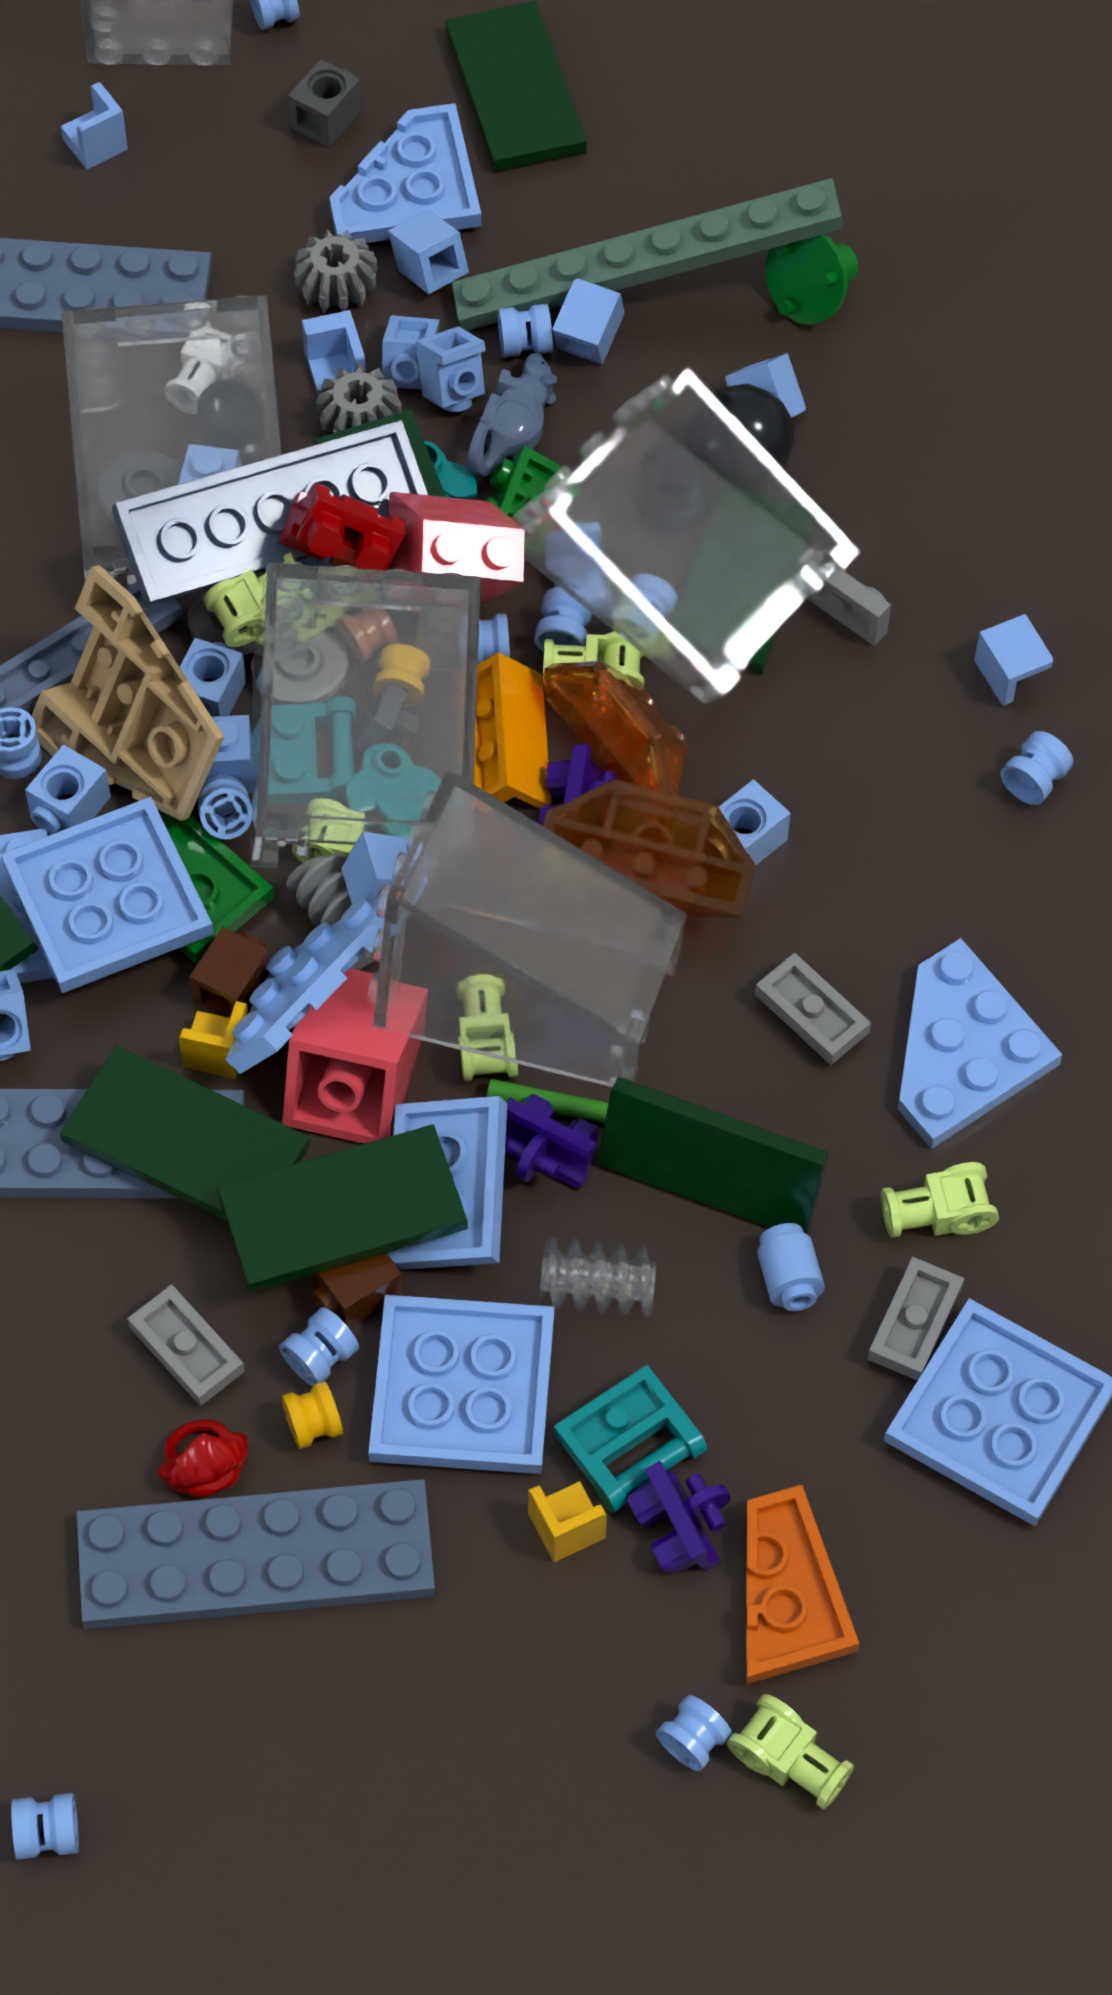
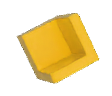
M236 1001L230 1018L201 1011L196 1012L191 1029L183 1028L179 1036L183 1068L236 1079L238 1072L225 1058L236 1039L232 1035L234 1028L248 1015L247 1003Z
M580 1481L547 1497L540 1485L528 1490V1515L553 1562H557L606 1539L607 1514L602 1505L593 1507Z

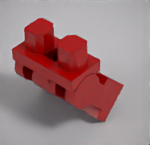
M315 482L307 494L300 491L294 496L278 543L318 560L330 557L328 564L372 581L374 578L383 577L405 536V520L392 514L390 516L379 515L378 508L345 494L334 496L330 494V488Z

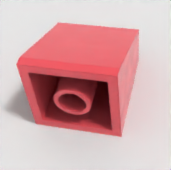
M391 492L389 494V516L392 514L405 520V536L387 569V596L485 605L523 582L525 529L492 502Z
M350 968L343 973L347 979L317 1011L310 1006L308 1012L296 1024L292 1032L293 1036L289 1039L282 1124L300 1130L365 1144L394 1135L395 1105L403 1104L424 1035L430 986Z

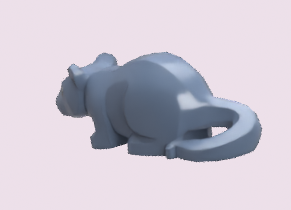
M533 353L527 357L523 365L522 375L519 378L512 377L509 370L502 369L496 394L491 393L470 444L466 468L475 477H486L492 474L504 457L514 456L524 445L533 449L540 442L544 429L543 409L545 405H552L556 401L553 384L557 382L556 375H552L549 364L546 363L540 353ZM484 447L488 448V449H487V452H486V454H485V456H484Z

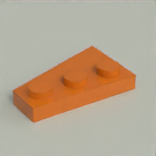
M803 1485L747 1500L746 1685L858 1652L860 1643Z

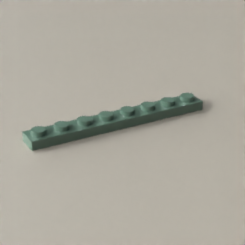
M833 178L453 281L452 287L459 324L462 329L469 331L498 323V308L513 307L517 311H527L532 305L548 304L549 309L561 306L575 279H581L616 291L845 229Z

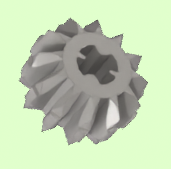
M327 229L323 239L309 236L306 248L298 249L295 258V284L298 286L299 291H303V297L306 299L307 305L319 302L324 313L331 306H338L342 311H346L349 303L363 307L366 294L374 293L377 259L374 257V252L369 251L365 238L352 240L348 229L340 236H333Z
M360 363L355 372L348 373L339 367L336 379L324 378L323 385L321 386L322 393L318 394V399H316V413L319 415L320 427L324 435L333 434L402 412L401 401L397 395L394 379L384 380V375L381 373L380 368L370 373H365Z

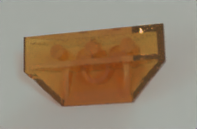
M602 661L553 663L544 668L545 699L582 744H589L592 749V757L603 770L616 774V783L628 791V801L661 842L665 844L672 840L685 778L686 753L688 752V746L682 733L673 725L668 727L658 715L656 704L646 690H638L625 674Z
M618 780L607 782L562 806L559 805L548 810L532 861L533 865L588 891L689 917L742 918L756 868L754 861L746 852L718 806Z

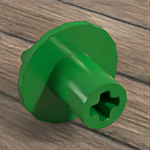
M826 234L771 248L765 261L766 283L772 300L778 306L779 313L797 323L815 325L831 319L843 305L848 284L853 282L858 272V261L853 250L844 243H834Z

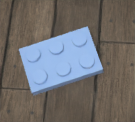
M500 1096L395 1105L394 1135L434 1124L468 1220V1229L388 1252V1256L399 1270L498 1264L500 1262L507 1102Z

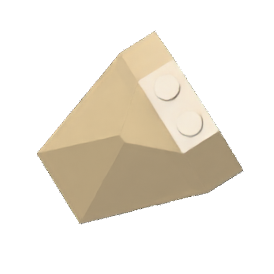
M100 565L93 566L89 571L75 606V610L93 625V629L71 682L43 690L40 693L32 713L39 744L52 757L64 744L105 768L109 785L117 784L132 791V798L138 801L151 797L157 810L180 821L186 820L193 810L223 742L224 735L135 597Z

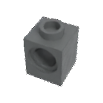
M320 59L288 94L290 128L330 148L362 112L360 79L347 69L338 68Z

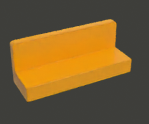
M497 652L462 674L470 807L485 814L516 797L540 809L544 805H551L552 803L551 793L547 789L546 783L549 760L543 677L539 672Z

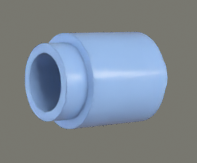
M794 1223L779 1224L767 1229L759 1238L760 1247L758 1248L757 1255L771 1303L778 1307H784L788 1311H800L811 1307L825 1289L811 1237L803 1232L800 1225Z

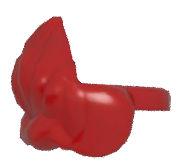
M196 1420L186 1423L177 1428L167 1438L164 1447L166 1460L156 1473L165 1484L178 1493L189 1494L195 1497L211 1496L220 1490L230 1488L237 1482L241 1470L246 1463L249 1450L247 1436L243 1433L230 1432L222 1423L214 1420ZM210 1431L218 1436L202 1433L186 1447L182 1454L178 1455L176 1452L179 1442L191 1433Z

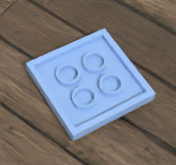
M151 797L0 854L3 867L61 993L73 990L214 934L212 922Z
M385 1295L368 1452L369 1462L542 1474L555 1307Z
M969 1298L887 1429L884 1442L1036 1527L1111 1401L1112 1377Z

